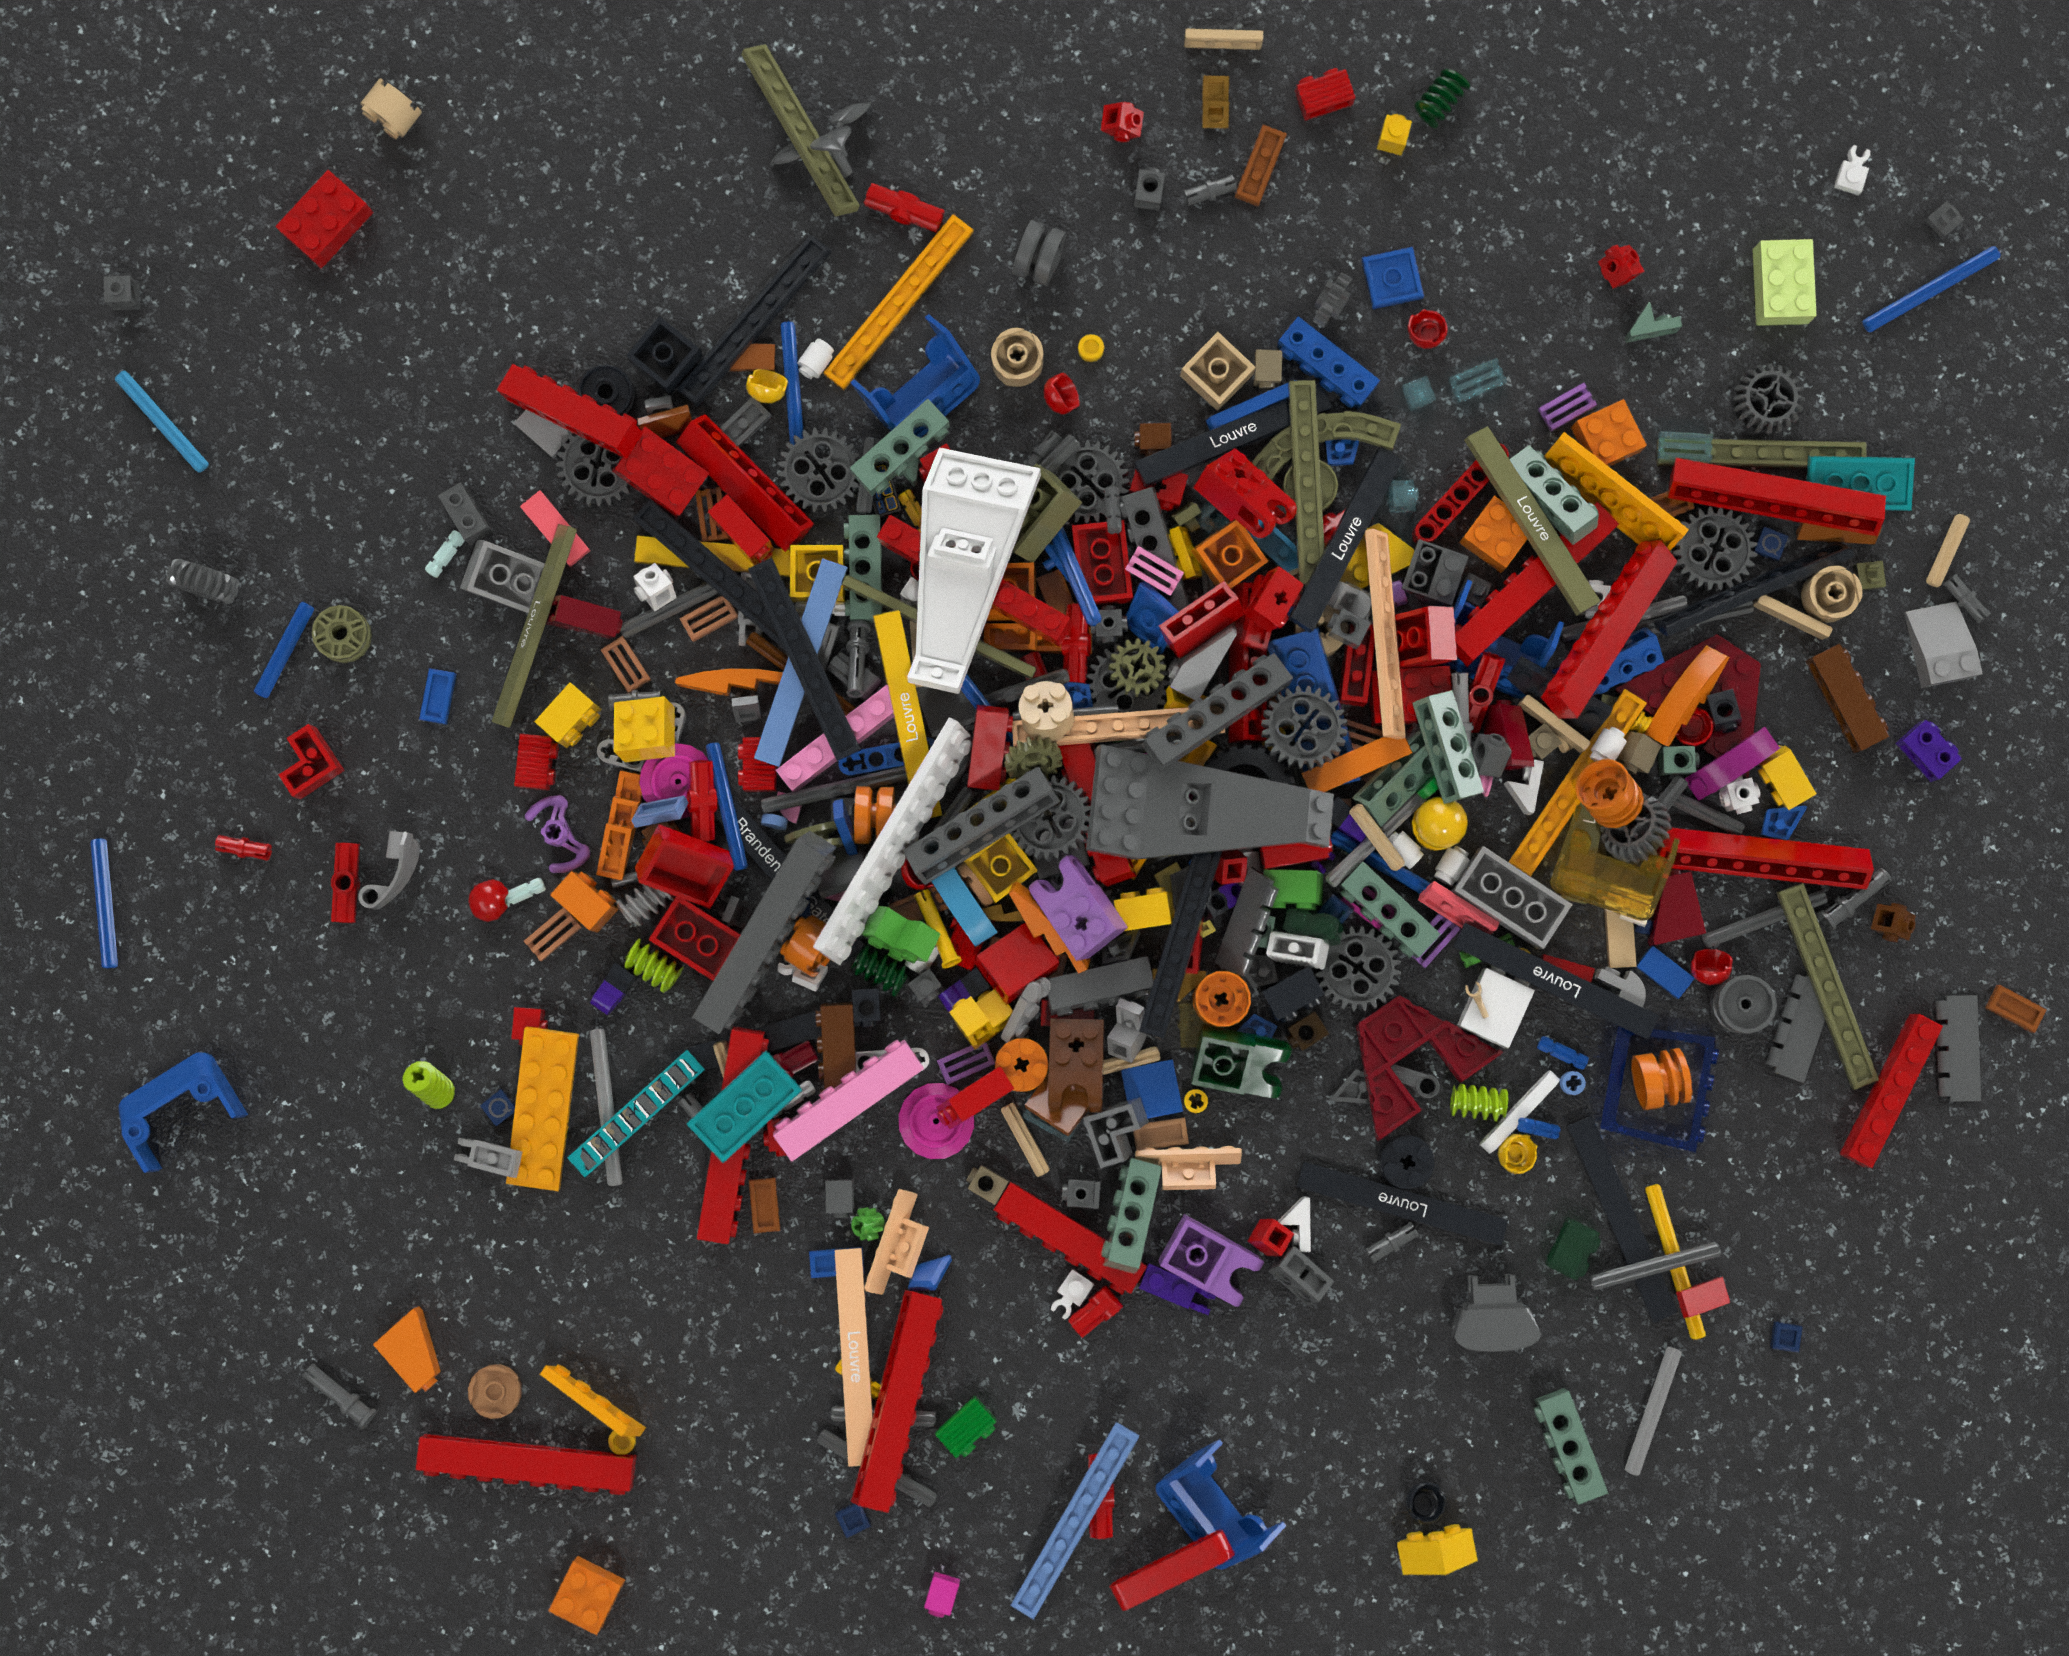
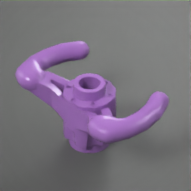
M562 795L543 798L530 807L525 814V819L531 821L543 809L549 806L554 807L551 819L546 821V825L541 828V834L544 836L547 844L555 847L563 846L576 853V857L565 863L550 864L549 871L552 873H565L575 870L590 858V849L586 844H581L575 840L565 818L568 807L567 800ZM561 829L559 837L555 838V831ZM570 841V843L574 844L575 846L573 847L567 843Z

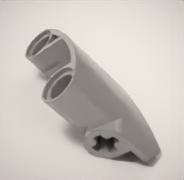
M389 831L386 858L399 860L396 874L389 887L379 885L364 886L358 895L361 905L370 909H380L393 900L408 883L416 868L420 854V845L413 838V834ZM375 890L378 894V899L375 903L370 904L367 896L370 891Z

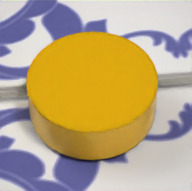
M1089 334L1080 340L1078 353L1083 360L1095 362L1103 355L1104 343L1100 337Z
M615 1431L610 1434L608 1439L609 1448L618 1455L628 1454L636 1444V1436H621Z

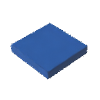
M1413 247L1362 257L1361 261L1372 309L1424 298Z
M1141 582L1126 613L1128 629L1144 644L1149 640V648L1153 649L1158 646L1157 655L1162 654L1167 643L1159 625L1179 611L1148 582Z
M1173 1059L1121 1070L1127 1101L1140 1097L1147 1118L1183 1112Z

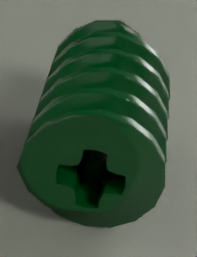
M1443 69L1440 76L1434 80V84L1430 85L1427 92L1422 94L1421 100L1415 103L1414 106L1417 114L1427 125L1437 128L1439 125L1435 118L1443 121L1445 116L1441 111L1450 113L1452 109L1448 103L1456 105L1458 101L1454 95L1463 97L1464 92L1461 87L1469 90L1470 83L1458 72L1451 69Z
M866 944L858 954L851 969L856 966L855 975L857 976L865 971L864 980L867 982L874 977L873 985L876 987L884 982L883 991L885 992L893 987L892 996L896 997L910 974H905L906 965L896 969L897 960L894 959L890 964H887L888 955L885 954L879 959V950L876 949L870 954L868 953L870 945Z

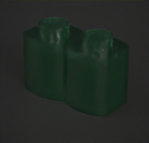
M1303 909L1287 910L1283 929L1288 934L1322 939L1329 946L1340 944L1344 928L1340 921L1332 915L1323 913L1312 915Z
M1567 1217L1544 1264L1577 1281L1579 1276L1583 1277L1588 1270V1256L1590 1253L1594 1254L1600 1245L1601 1239L1598 1238L1600 1233Z

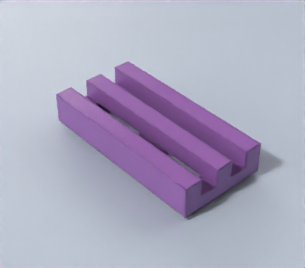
M1585 383L1580 384L1538 409L1551 432L1597 406L1596 401H1593L1590 391H1587ZM1581 392L1582 396L1549 415L1547 414V410ZM1583 401L1587 402V405L1562 418L1561 420L1555 422L1554 424L1551 421V419L1557 417L1558 415L1564 413L1565 411L1571 409Z
M1439 913L1430 924L1434 927L1441 920L1444 924L1437 931L1442 934L1448 927L1451 931L1425 960L1421 958L1423 954L1419 958L1412 956L1424 968L1430 964L1460 930L1457 925Z
M987 1042L980 1046L983 1047L984 1052L946 1068L944 1063L971 1052L974 1048L969 1046L937 1060L947 1085L995 1064ZM987 1056V1062L951 1078L949 1077V1072Z

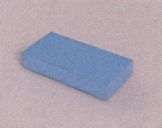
M678 796L642 803L639 805L631 821L635 827L680 819L688 805V801L685 796Z

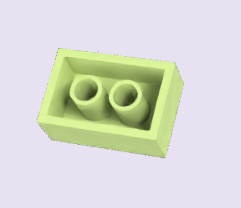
M1813 239L1760 241L1753 249L1756 325L1808 324L1816 317Z

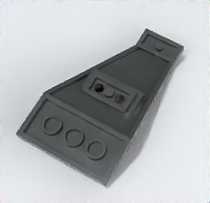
M1101 744L1097 746L1086 850L1138 860L1297 843L1326 848L1329 847L1334 794L1181 761L1175 762L1161 772L1148 754ZM1189 793L1192 794L1193 801L1189 799ZM1186 819L1190 821V827L1187 826Z

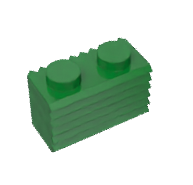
M973 1396L935 1431V1435L955 1458L961 1454L963 1457H966L974 1450L976 1446L973 1443L980 1436L985 1439L996 1429L993 1426L996 1423V1418L976 1396Z

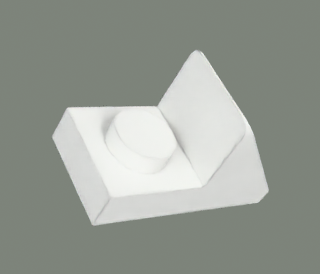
M1534 760V767L1523 768L1522 780L1525 781V784L1511 781L1504 783L1513 799L1526 815H1531L1535 811L1544 761Z
M1301 1197L1278 1222L1282 1225H1297V1229H1293V1246H1297L1300 1252H1311L1310 1198Z

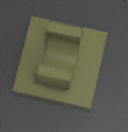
M1194 502L1187 503L1169 515L1174 525L1181 526L1184 524L1188 532L1192 533L1200 528L1195 516L1201 513V511Z
M1883 561L1854 565L1855 575L1861 582L1862 590L1886 587Z

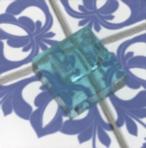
M1427 376L1404 384L1401 387L1411 411L1436 401Z

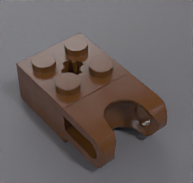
M1051 1019L1048 1108L1050 1112L1061 1111L1064 1097L1072 1091L1083 1092L1088 1097L1090 1112H1102L1104 1020ZM1075 1046L1081 1047L1079 1052H1073V1048Z

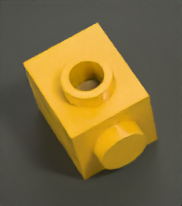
M1399 114L1387 115L1377 149L1402 155L1412 121L1406 120L1405 116Z

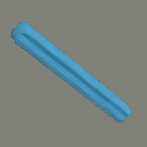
M126 371L120 372L115 377V381L197 472L204 471L209 464L129 373Z

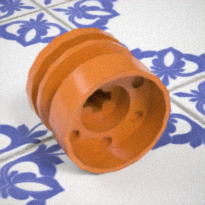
M1602 759L1592 762L1583 769L1577 778L1575 787L1577 798L1595 821L1606 828H1619L1628 825L1636 819L1642 810L1644 797L1641 788L1625 767L1615 760Z
M1217 971L1205 976L1196 985L1192 995L1193 1007L1197 1016L1204 1023L1215 1027H1228L1240 1022L1247 1014L1251 1004V994L1246 982L1240 976L1229 971ZM1224 993V1000L1227 1001L1226 1005L1220 1004L1217 1006L1215 1004L1217 1000L1214 998V995Z
M1680 1048L1670 1049L1669 1053L1667 1050L1660 1051L1658 1062L1653 1053L1632 1057L1631 1069L1634 1088L1643 1110L1663 1107L1664 1095L1670 1105H1677L1678 1101L1681 1103H1689L1691 1101V1074Z

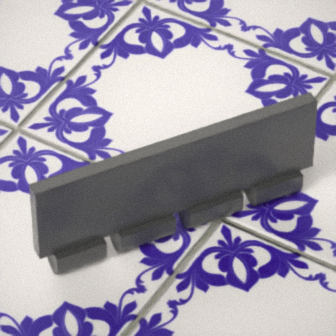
M1249 867L1215 959V963L1226 971L1245 977L1253 961V958L1247 955V953L1255 955L1262 934L1256 930L1264 931L1271 913L1265 905L1273 907L1279 891L1277 887L1272 886L1274 883L1272 879L1253 867Z
M1807 973L1805 977L1798 974L1795 975L1790 992L1799 995L1798 999L1788 997L1781 1017L1789 1019L1790 1023L1787 1024L1780 1021L1773 1042L1781 1044L1782 1047L1779 1049L1771 1046L1765 1063L1774 1067V1073L1801 1083L1805 1081L1825 1022Z
M1977 995L1945 996V1001H1935L1936 1020L1946 1019V1025H1942L1943 1028L1937 1038V1046H1947V1051H1937L1938 1072H1947L1948 1078H1938L1939 1096H1948V1101L1950 1102L1981 1101Z

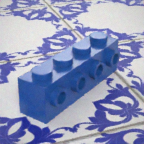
M1299 316L1278 341L1277 347L1282 350L1284 358L1296 361L1303 373L1308 376L1313 375L1319 379L1320 385L1325 390L1337 393L1341 397V402L1349 408L1354 407L1358 410L1380 381Z
M1647 627L1633 632L1593 695L1604 693L1610 687L1628 682L1634 676L1651 671L1657 665L1664 663L1657 636ZM1560 667L1552 670V673L1556 675Z

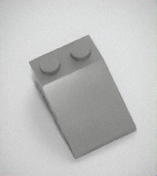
M477 540L460 589L528 613L545 563L485 540Z
M1957 602L1904 612L1921 688L1971 679L1983 674L1976 645Z
M1235 621L1182 658L1174 657L1167 669L1169 671L1168 677L1171 688L1194 700L1201 697L1237 635Z

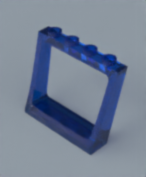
M1618 1026L1600 1129L1696 1153L1697 1143H1703L1706 1127H1701L1702 1116L1708 1117L1710 1101H1706L1705 1097L1706 1091H1712L1715 1075L1709 1073L1711 1064L1716 1065L1719 1049L1714 1048L1716 1037L1653 1029L1650 1035L1651 1038L1696 1043L1705 1047L1690 1139L1688 1141H1681L1617 1124L1616 1117L1630 1038L1636 1035Z

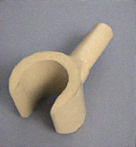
M1475 981L1479 987V991L1476 994H1471L1467 985L1465 989L1468 996L1474 999L1484 1019L1489 1017L1482 1001V987Z

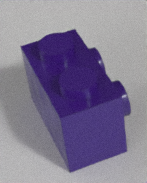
M1924 720L1918 722L1895 744L1926 778L1933 782L1943 777L1962 758L1957 754L1959 752L1957 747L1950 741L1946 742L1940 735V729L1933 722Z

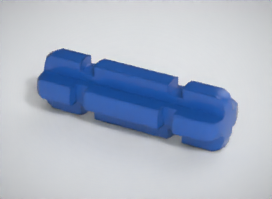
M1542 1036L1538 1042L1537 1048L1545 1053L1550 1052V1055L1568 1064L1573 1063L1572 1066L1584 1069L1588 1063L1589 1058L1581 1053L1577 1054L1575 1050L1558 1042L1554 1043L1552 1039L1546 1036Z
M1523 1117L1518 1119L1517 1129L1520 1132L1552 1139L1559 1138L1561 1129L1558 1125Z

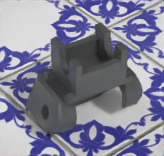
M1504 1274V1283L1478 1284V1277L1467 1275L1468 1302H1463L1462 1308H1457L1451 1329V1336L1455 1338L1459 1345L1476 1351L1497 1352L1519 1350L1539 1341L1541 1333L1530 1308L1524 1306L1522 1302H1517L1515 1275Z

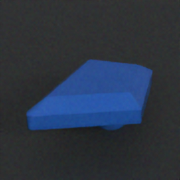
M1348 439L1325 441L1328 465L1354 464L1359 441Z
M1048 544L1045 550L1050 557L1042 562L1047 571L1057 566L1068 580L1054 545Z
M1068 682L1062 684L1071 697L1073 708L1093 707L1088 683Z
M1796 806L1790 810L1786 808L1767 809L1761 835L1788 840L1806 811L1807 806Z
M1253 1014L1237 1031L1272 1038L1277 1025Z
M947 1255L916 1264L913 1276L909 1280V1291L936 1290L952 1261L951 1256Z

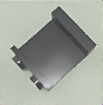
M925 686L916 687L919 702L934 740L938 737L949 717L958 721L967 732L974 731L976 709L961 690L959 694Z

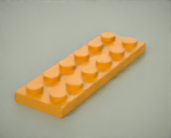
M1565 432L1545 454L1546 462L1552 468H1557L1563 475L1564 480L1570 486H1575L1587 503L1590 502L1594 505L1598 502L1619 523L1617 528L1637 544H1640L1642 541L1662 540L1670 551L1689 530Z
M526 1027L524 1029L510 1145L511 1149L523 1151L517 1178L507 1176L506 1184L553 1191L560 1190L579 1034Z

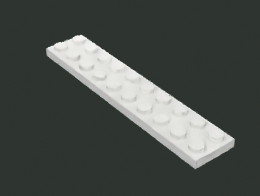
M950 717L948 718L813 945L816 950L838 965H841L843 960L847 959L850 955L851 946L856 938L863 933L867 919L870 914L876 911L878 901L883 892L890 887L896 870L903 865L906 858L903 850L918 840L921 828L931 818L934 806L944 796L947 784L957 774L960 762L972 748L973 737L958 721Z

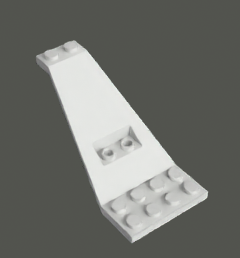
M944 448L938 449L922 494L916 656L907 676L908 683L959 694L1040 479V468Z

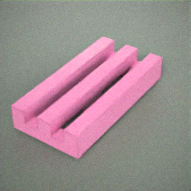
M1140 546L1137 547L1125 568L1170 596L1184 574L1183 571ZM1140 554H1142L1150 560L1166 568L1167 570L1173 572L1174 574H1176L1175 579L1171 578L1170 576L1166 575L1160 570L1154 568L1148 563L1142 561L1138 557L1140 556ZM1136 563L1141 567L1147 569L1148 571L1152 572L1153 574L1157 575L1158 577L1164 579L1165 581L1169 582L1171 586L1168 588L1167 586L1156 581L1155 579L1151 578L1145 573L1139 571L1138 569L1133 567L1134 564Z

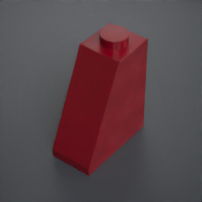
M559 595L554 597L546 624L605 638H613L621 630L622 619L620 618V611Z
M1496 700L1495 704L1489 705L1486 711L1484 734L1490 735L1495 733L1502 736L1512 750L1503 771L1534 767V758L1522 706L1511 705L1510 700Z
M1682 869L1667 871V877L1662 878L1661 886H1658L1652 916L1654 924L1651 935L1648 938L1649 946L1706 933L1691 871L1683 873Z

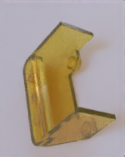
M1577 805L1550 880L1551 887L1560 894L1635 920L1645 921L1653 916L1674 864L1680 840L1674 838L1667 858L1649 855L1648 861L1643 860L1640 867L1589 850L1592 843L1591 836L1586 831L1576 828L1582 806Z

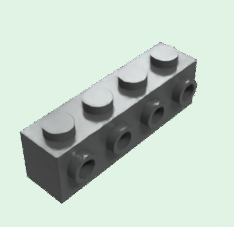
M1148 956L1085 970L1079 974L1076 972L1049 978L1051 987L1046 997L1051 1015L1057 1014L1058 1017L1072 1015L1073 1010L1082 1008L1084 1011H1092L1098 1009L1100 1004L1108 1002L1110 1006L1117 1005L1120 999L1135 997V1000L1147 998L1150 996L1154 983Z

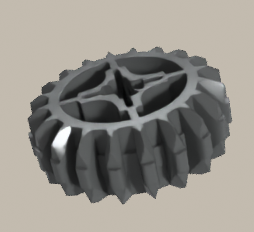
M1772 363L1766 365L1765 369L1762 365H1758L1755 371L1752 369L1746 372L1747 377L1742 376L1739 379L1741 385H1737L1734 388L1738 395H1735L1732 401L1740 403L1734 408V411H1742L1743 414L1739 417V420L1742 421L1745 418L1748 420L1746 428H1750L1753 424L1756 425L1755 433H1759L1763 427L1767 435L1772 430L1780 433L1782 427L1785 429L1791 427V422H1796L1799 419L1797 413L1803 411V407L1799 404L1805 401V397L1798 394L1803 391L1804 387H1796L1795 384L1799 381V378L1796 377L1791 380L1789 378L1792 373L1791 370H1788L1785 374L1782 373V365H1779L1775 370ZM1758 381H1770L1766 389L1752 388L1753 384ZM1780 387L1784 390L1786 397L1780 393ZM1768 393H1770V394H1769V396H1770L1769 400L1772 402V403H1770L1769 405H1768V398L1765 397ZM1751 401L1757 405L1758 412L1753 408ZM1772 409L1778 411L1780 409L1786 410L1783 416L1777 418L1767 417Z
M175 559L167 571L166 581L169 585L217 602L233 603L239 591L240 582L236 578L189 561Z
M1644 793L1642 810L1636 819L1628 825L1619 828H1606L1604 826L1600 828L1603 834L1600 838L1605 844L1606 850L1612 853L1616 859H1622L1627 863L1632 860L1638 864L1641 858L1648 861L1649 854L1657 855L1656 849L1658 847L1665 848L1663 840L1670 839L1667 832L1672 827L1669 823L1671 818L1667 813V808L1662 803L1660 804L1656 798L1649 797ZM1644 814H1651V819H1646ZM1621 838H1626L1628 842L1621 843Z

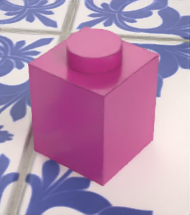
M934 1571L924 1608L929 1609V1614L937 1617H944V1614L950 1616L960 1579Z

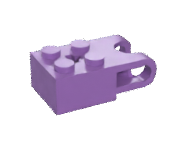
M1067 855L1059 863V869L1064 878L1063 886L1059 891L1046 880L1034 881L1029 886V891L1071 954L1078 961L1090 958L1125 931L1128 926L1099 884H1096L1080 860L1073 855Z
M1185 1214L1182 1216L1158 1259L1161 1267L1236 1307L1242 1303L1243 1296L1238 1289L1230 1284L1229 1280L1232 1272L1241 1267L1259 1271L1264 1264L1262 1258ZM1199 1248L1201 1254H1195L1193 1257H1190V1251Z

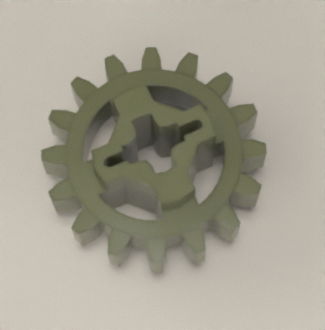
M1139 638L1136 639L1134 645L1129 640H1126L1125 648L1120 645L1116 648L1119 655H1111L1110 659L1115 663L1109 664L1108 670L1115 672L1111 674L1110 679H1117L1116 688L1119 689L1124 686L1126 695L1130 690L1134 691L1135 697H1138L1141 690L1146 695H1149V687L1156 690L1159 686L1156 680L1163 681L1164 675L1159 672L1166 670V665L1160 664L1165 657L1164 655L1157 656L1158 646L1153 649L1149 648V640L1144 645H1141ZM1138 651V654L1133 656L1127 655L1128 653ZM1147 656L1153 660L1154 666L1149 664ZM1142 659L1141 669L1133 676L1134 666ZM1120 667L1126 671L1127 680L1123 677ZM1142 679L1148 680V681L1145 682V683L1136 684V682L1139 681V680H1142Z
M1037 736L1035 740L1027 737L1024 743L1018 740L1016 741L1017 747L1010 746V753L1005 754L1006 761L1004 764L1010 779L1016 778L1017 780L1027 771L1039 766L1049 780V774H1057L1056 767H1062L1061 759L1063 758L1060 748H1058L1057 742L1051 743L1049 737L1043 741L1040 736Z

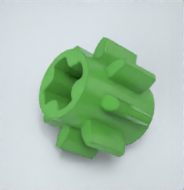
M866 1207L858 1209V1216L853 1217L851 1223L854 1234L860 1236V1240L867 1239L870 1241L878 1239V1232L883 1231L885 1225L882 1214L876 1212V1208L869 1209Z

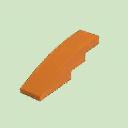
M985 623L984 642L1001 651L1026 653L1038 651V653L1062 654L1061 646L1058 647L1018 623ZM1089 627V633H1090V635H1091V653H1090V654H1092V633H1091V627Z
M1706 645L1673 686L1644 734L1669 747L1681 724L1687 725L1699 702L1705 703L1707 695L1712 691L1730 657Z
M722 669L678 677L675 680V684L678 687L730 696L731 686L757 691L759 681L779 685L783 672L761 669Z
M1382 737L1333 759L1331 763H1324L1323 768L1317 766L1312 771L1308 770L1301 774L1308 789L1326 792L1413 752L1406 737L1398 740Z
M620 770L609 820L605 827L596 875L623 880L636 830L631 820L639 805L642 804L643 799L639 784V773Z
M1018 881L1014 882L1009 895L1034 938L1044 934L1056 956L1066 952L1078 974L1087 970L1091 958L1076 961L1033 898L1029 889Z

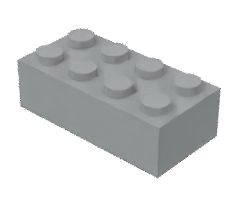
M1486 847L1478 848L1459 881L1451 889V892L1497 920L1501 926L1536 949H1544L1573 904Z

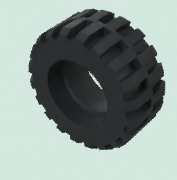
M1237 743L1229 745V749L1224 751L1220 749L1215 752L1216 756L1212 759L1209 758L1204 763L1205 767L1233 773L1253 771L1263 776L1266 780L1296 786L1286 762L1284 763L1283 761L1279 764V755L1270 756L1271 751L1262 745L1258 747L1253 746V743H1244L1241 746H1238Z

